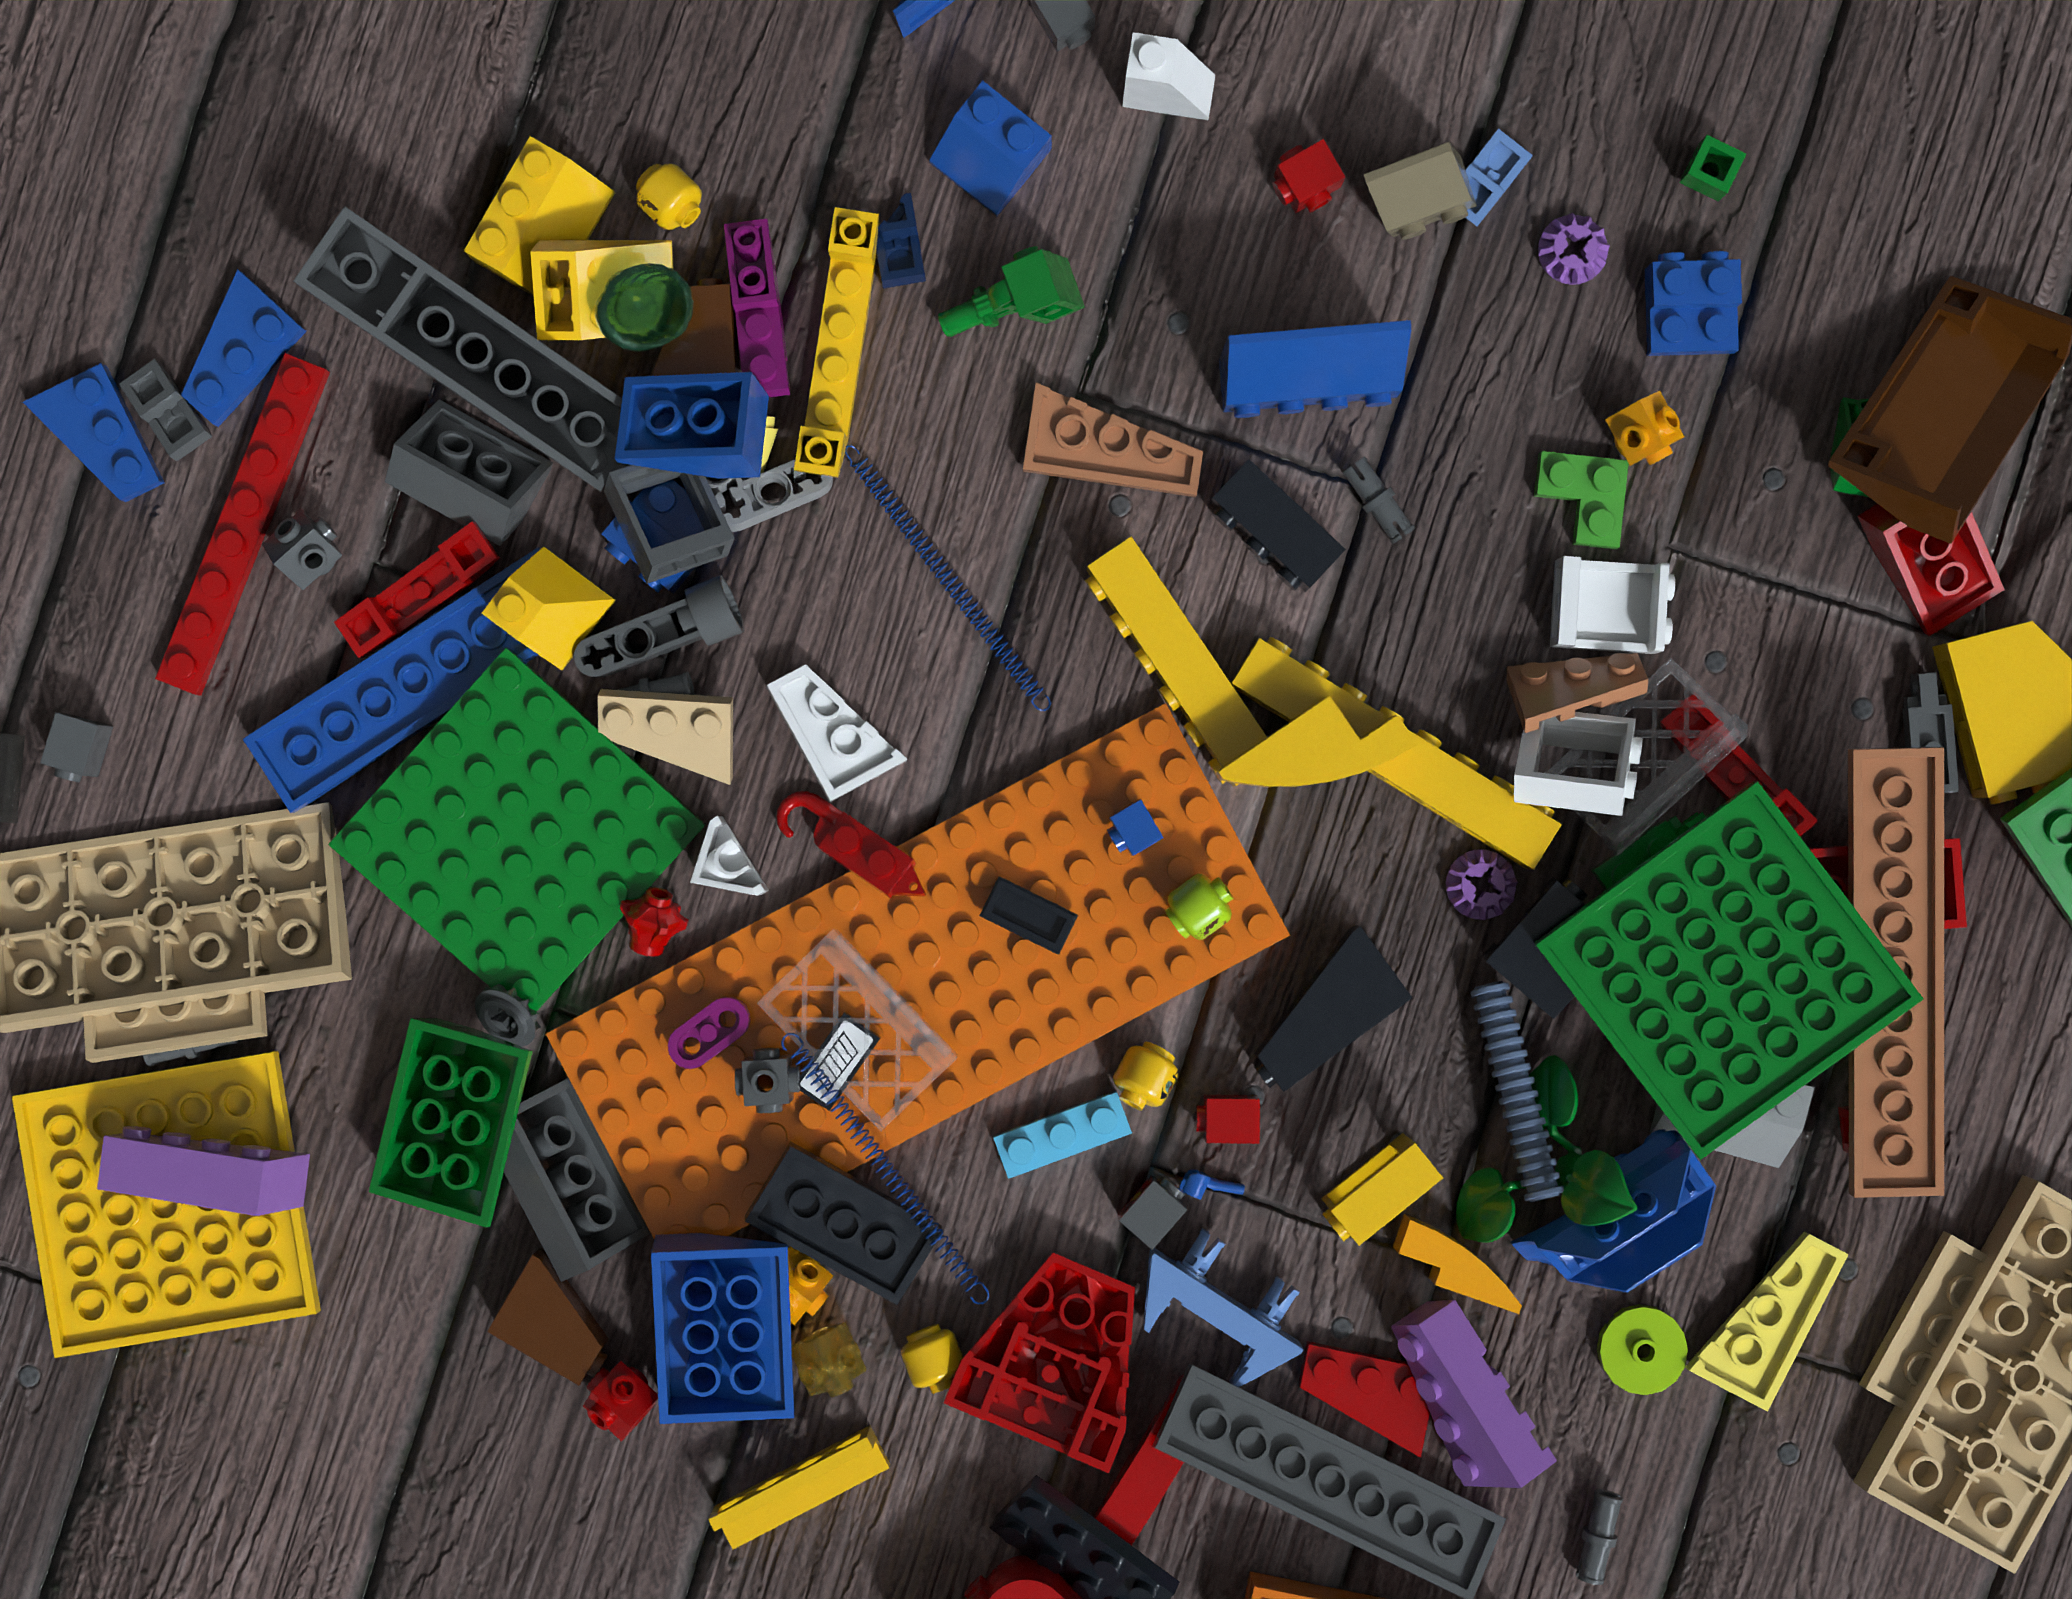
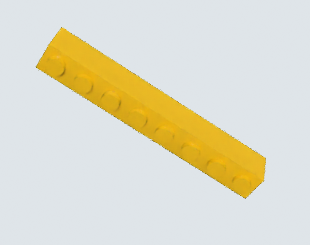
M1269 637L1267 642L1261 638L1255 642L1231 681L1236 691L1288 723L1324 698L1331 696L1359 739L1392 716L1398 715L1402 722L1405 720L1399 714L1384 706L1377 711L1364 703L1367 695L1347 683H1344L1342 688L1327 680L1330 673L1318 664L1307 660L1303 665L1291 658L1289 655L1292 649L1273 637ZM1419 729L1417 734L1409 730L1418 745L1393 760L1367 771L1525 869H1535L1562 825L1552 819L1555 812L1548 806L1514 802V786L1511 783L1495 775L1492 780H1489L1476 772L1480 767L1479 764L1458 752L1453 758L1439 749L1442 744L1439 739Z

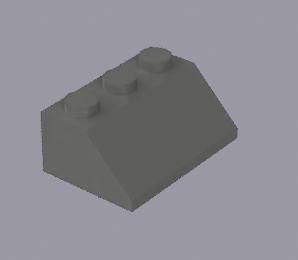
M438 400L394 443L385 483L463 526L475 521L488 540L501 546L523 521L551 471L553 462L447 403Z

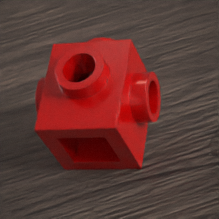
M620 1361L610 1372L606 1368H602L589 1382L586 1388L591 1393L583 1407L588 1411V1417L597 1427L602 1430L608 1429L620 1441H623L651 1411L658 1400V1393L648 1385V1380L642 1372L634 1367H627Z

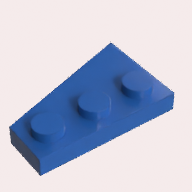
M237 269L181 396L213 425L219 427L283 358L284 354L305 334L306 330L243 272Z
M100 363L23 402L119 500L127 502L165 483L106 365Z

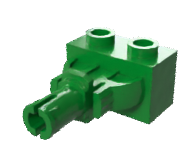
M1037 246L1015 253L1013 255V262L1001 266L1006 279L999 281L988 289L983 286L974 288L972 299L938 314L943 332L947 337H952L980 324H983L985 327H996L999 325V318L1017 312L1021 318L1048 324L1085 308L1068 258L1051 253V251L1039 250Z

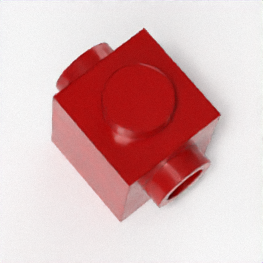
M1322 139L1305 150L1302 145H1298L1284 153L1279 158L1281 163L1277 165L1274 174L1276 181L1272 182V185L1281 203L1284 206L1290 204L1295 214L1306 207L1309 212H1313L1332 200L1330 194L1341 188L1345 175L1325 140Z

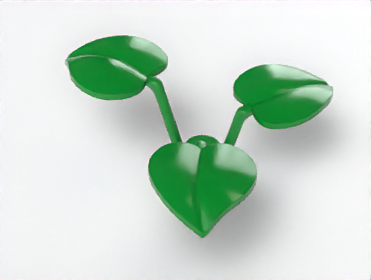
M1554 1054L1548 1056L1530 1073L1529 1077H1534L1535 1083L1531 1084L1532 1090L1538 1091L1539 1096L1535 1098L1536 1104H1541L1542 1110L1538 1111L1539 1116L1544 1117L1546 1121L1542 1125L1543 1130L1547 1128L1549 1136L1568 1151V1154L1562 1156L1555 1166V1172H1559L1561 1177L1557 1179L1558 1186H1563L1564 1188L1561 1196L1562 1208L1571 1221L1580 1225L1597 1226L1619 1220L1637 1210V1205L1628 1191L1623 1172L1618 1162L1609 1153L1593 1150L1582 1155L1580 1146L1573 1145L1558 1132L1557 1126H1567L1574 1120L1578 1107V1093L1574 1078L1564 1060ZM1483 1168L1473 1173L1464 1183L1457 1201L1456 1219L1459 1233L1463 1239L1489 1243L1503 1237L1512 1226L1515 1216V1202L1508 1192L1514 1189H1526V1187H1521L1520 1181H1508L1504 1184L1501 1173L1495 1168Z

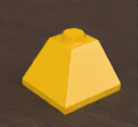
M543 547L507 578L482 614L526 647L560 670H563L574 656L577 645L582 640L588 638L615 602V599L546 547Z

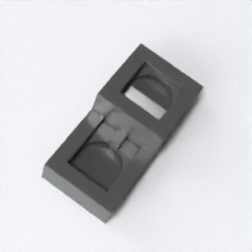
M153 359L119 383L138 415L150 425L167 454L175 461H179L213 437L192 405L181 396V390L156 359Z

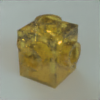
M846 1322L818 1329L792 1345V1357L798 1368L800 1380L806 1386L810 1396L828 1392L830 1397L841 1395L854 1387L852 1381L854 1378L867 1371L861 1358L860 1349L853 1340Z

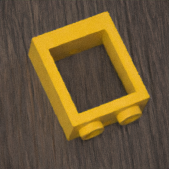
M1402 1133L1321 1198L1328 1207L1322 1215L1343 1241L1351 1236L1360 1246L1441 1181L1443 1177L1417 1144Z

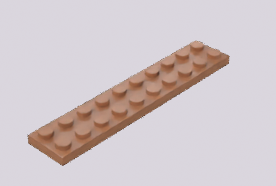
M1944 748L1848 749V900L1924 998V1000L1849 1053V1194L1854 1198L1944 1196Z

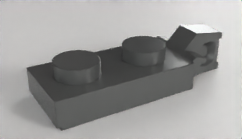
M1936 672L1911 674V697H1904V708H1902L1905 748L1943 747L1944 793L1958 792L1952 704H1948L1946 694H1938Z

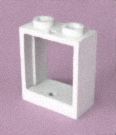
M1575 712V717L1560 722L1555 716L1540 721L1539 729L1528 733H1524L1523 730L1514 774V802L1622 816L1625 798L1634 799L1637 772H1631L1630 765L1631 763L1639 764L1643 738L1634 737L1636 719ZM1543 745L1617 753L1619 758L1615 781L1540 773L1538 769Z

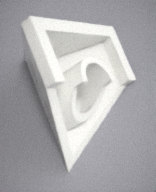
M716 816L710 820L690 883L756 896L769 891L724 817Z

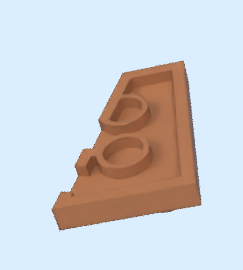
M1617 653L1611 656L1585 659L1571 658L1566 661L1547 663L1530 662L1524 665L1507 667L1506 681L1524 733L1539 729L1540 721L1556 716L1561 722L1575 717V710L1589 705L1598 708L1607 707L1646 694L1648 689V677L1638 653Z

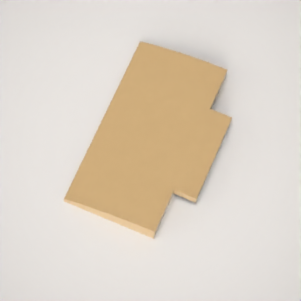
M328 802L305 806L295 813H290L288 809L0 853V1032L8 1033L84 1021L85 1059L95 1063L268 1036L265 993L352 980L339 854L328 845L336 836L332 805Z
M2024 1175L2019 1180L1981 1251L1945 1231L1940 1236L1859 1383L1863 1388L1895 1406L1853 1481L1869 1494L2014 1574L2072 1472V1200L2045 1184Z

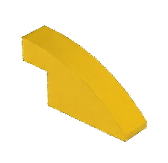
M1328 696L1216 772V775L1220 781L1259 787H1298L1326 783L1360 774L1389 762L1418 745V743L1398 715L1390 717L1359 739L1331 696Z

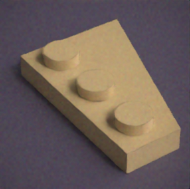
M600 690L598 694V733H602L614 743L728 785L731 784L733 778V697Z

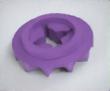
M1571 213L1555 218L1545 228L1539 240L1538 256L1543 269L1549 276L1561 283L1576 285L1593 279L1606 264L1610 245L1607 243L1604 235V228L1599 227L1593 222L1591 216L1583 217ZM1570 237L1573 242L1583 241L1584 239L1588 240L1580 251L1583 256L1582 259H1579L1575 254L1569 257L1566 255L1560 259L1559 256L1563 254L1568 246L1566 238Z
M1472 850L1458 857L1451 865L1446 877V892L1451 904L1461 914L1473 919L1486 920L1503 914L1504 910L1514 901L1518 882L1512 865L1501 855L1489 850ZM1490 867L1488 882L1494 886V889L1498 890V893L1483 892L1473 902L1476 896L1474 894L1476 887L1465 876L1482 877L1484 872H1487Z

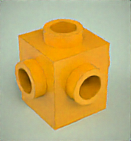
M1661 391L1644 397L1605 419L1614 435L1617 450L1626 458L1630 466L1645 458L1649 466L1673 454L1670 445L1685 437L1680 429V421L1676 412L1667 405Z
M789 1246L791 1323L795 1325L805 1312L813 1317L829 1297L823 1289L834 1275L826 1270L818 1261Z

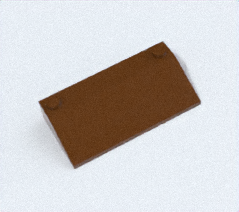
M1950 275L1830 458L1828 466L1908 527L1952 544L2068 358L2072 345V318Z

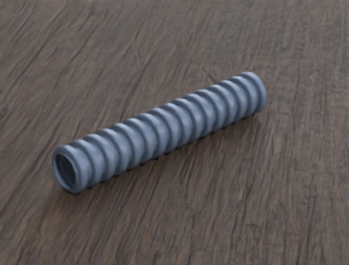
M1504 981L1492 982L1475 987L1470 992L1471 998H1476L1477 1004L1473 1006L1474 1010L1480 1012L1481 1017L1477 1019L1478 1025H1483L1484 1027L1481 1037L1487 1038L1488 1044L1484 1048L1486 1052L1491 1054V1057L1488 1059L1489 1065H1494L1495 1071L1491 1073L1492 1078H1497L1498 1080L1495 1090L1496 1092H1501L1502 1098L1498 1100L1499 1105L1505 1106L1506 1111L1502 1113L1503 1119H1508L1509 1125L1505 1127L1506 1132L1512 1133L1513 1139L1509 1140L1510 1146H1515L1516 1148L1513 1158L1514 1160L1519 1159L1520 1166L1516 1168L1517 1173L1523 1174L1524 1180H1521L1520 1184L1521 1187H1526L1527 1190L1524 1200L1535 1202L1560 1196L1564 1188L1563 1186H1558L1557 1179L1561 1177L1559 1172H1554L1553 1166L1557 1162L1555 1158L1550 1157L1549 1152L1553 1151L1552 1145H1547L1546 1142L1549 1132L1543 1131L1542 1125L1546 1121L1544 1117L1539 1116L1538 1111L1542 1110L1541 1104H1536L1535 1098L1539 1096L1538 1091L1532 1090L1531 1084L1535 1083L1534 1077H1529L1528 1075L1531 1065L1530 1063H1525L1524 1057L1528 1055L1527 1050H1522L1520 1044L1524 1042L1523 1036H1518L1517 1030L1521 1027L1513 1019L1517 1013L1515 1009L1510 1007V1004L1513 1002L1512 996H1507L1506 991L1509 990L1510 986L1509 983H1504Z

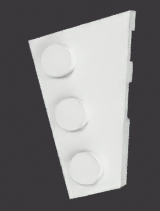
M806 664L766 686L829 802L907 761L903 754L883 739L874 727L854 712L844 702L845 700Z

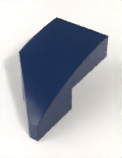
M906 193L900 199L899 207L888 221L883 220L878 227L879 237L877 238L876 250L883 289L926 281L911 193Z

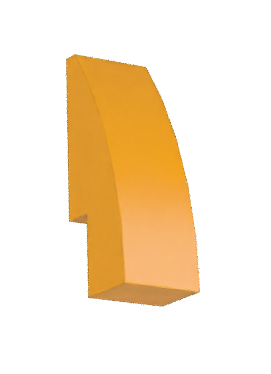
M1403 1215L1393 1248L1401 1255L1433 1265L1428 1278L1434 1285L1517 1314L1520 1313L1522 1305L1506 1284L1479 1257L1456 1239L1432 1225L1409 1215Z

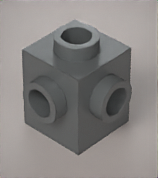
M302 509L293 517L283 520L275 529L274 534L262 543L272 563L302 590L319 576L328 573L342 556L333 541L338 537L333 528L320 516L313 520Z
M779 1048L754 1049L753 1056L747 1057L742 1061V1068L735 1069V1090L737 1096H744V1106H756V1113L783 1111V1104H789L794 1099V1092H800L799 1065H792V1059H790L792 1054L780 1055ZM766 1074L773 1079L771 1090L765 1091L759 1088L758 1077L760 1075Z

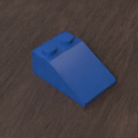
M752 372L625 377L615 460L622 464L717 479L760 477L769 395Z

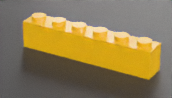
M1131 536L1089 564L1086 571L1090 577L1084 581L1098 602L1106 599L1115 613L1109 616L1111 622L1123 639L1130 635L1139 647V650L1134 653L1136 659L1148 675L1155 671L1164 684L1163 687L1158 689L1161 696L1172 711L1180 708L1189 721L1183 726L1184 730L1197 748L1203 744L1213 757L1208 762V765L1220 781L1216 772L1266 739L1267 736ZM1230 783V784L1232 785V787H1235V786L1239 785V784Z

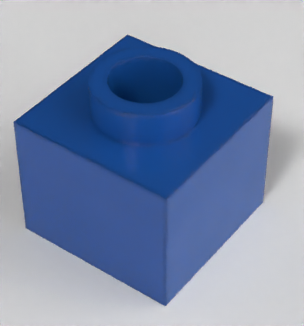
M1138 800L1109 818L1113 826L1107 829V832L1120 853L1128 849L1130 855L1134 856L1164 838L1142 800Z

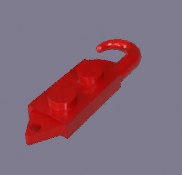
M797 791L788 795L780 803L776 813V822L780 831L786 837L791 838L794 834L787 822L789 813L796 807H805L820 817L814 831V843L823 853L890 899L893 895L922 897L926 895L914 869L916 862L913 858L819 795L809 791ZM913 885H918L916 890H911Z

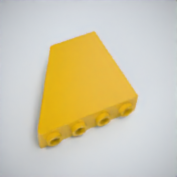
M2033 621L1932 646L1947 702L1952 704L1954 730L1973 798H1989L1990 804H1997L2018 798L2016 790L2031 787L2032 792L2037 793L2072 768V659Z

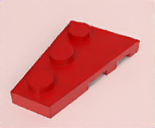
M1307 1341L1298 1383L1299 1387L1421 1458L1430 1411L1425 1400L1417 1390L1416 1380L1406 1361Z

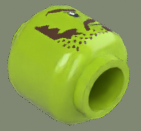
M1196 874L1169 894L1168 903L1170 907L1165 912L1184 938H1188L1191 935L1197 940H1203L1231 919L1232 912L1228 902L1233 900L1234 897L1219 877L1211 881L1203 874Z

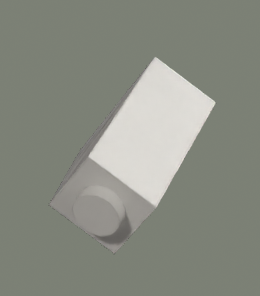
M1133 32L1122 107L1208 120L1215 74L1178 39Z

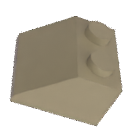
M1450 142L1364 174L1366 184L1386 231L1393 237L1400 235L1401 240L1410 239L1425 233V225L1441 219L1443 224L1459 221L1468 216V209L1477 206L1462 158Z

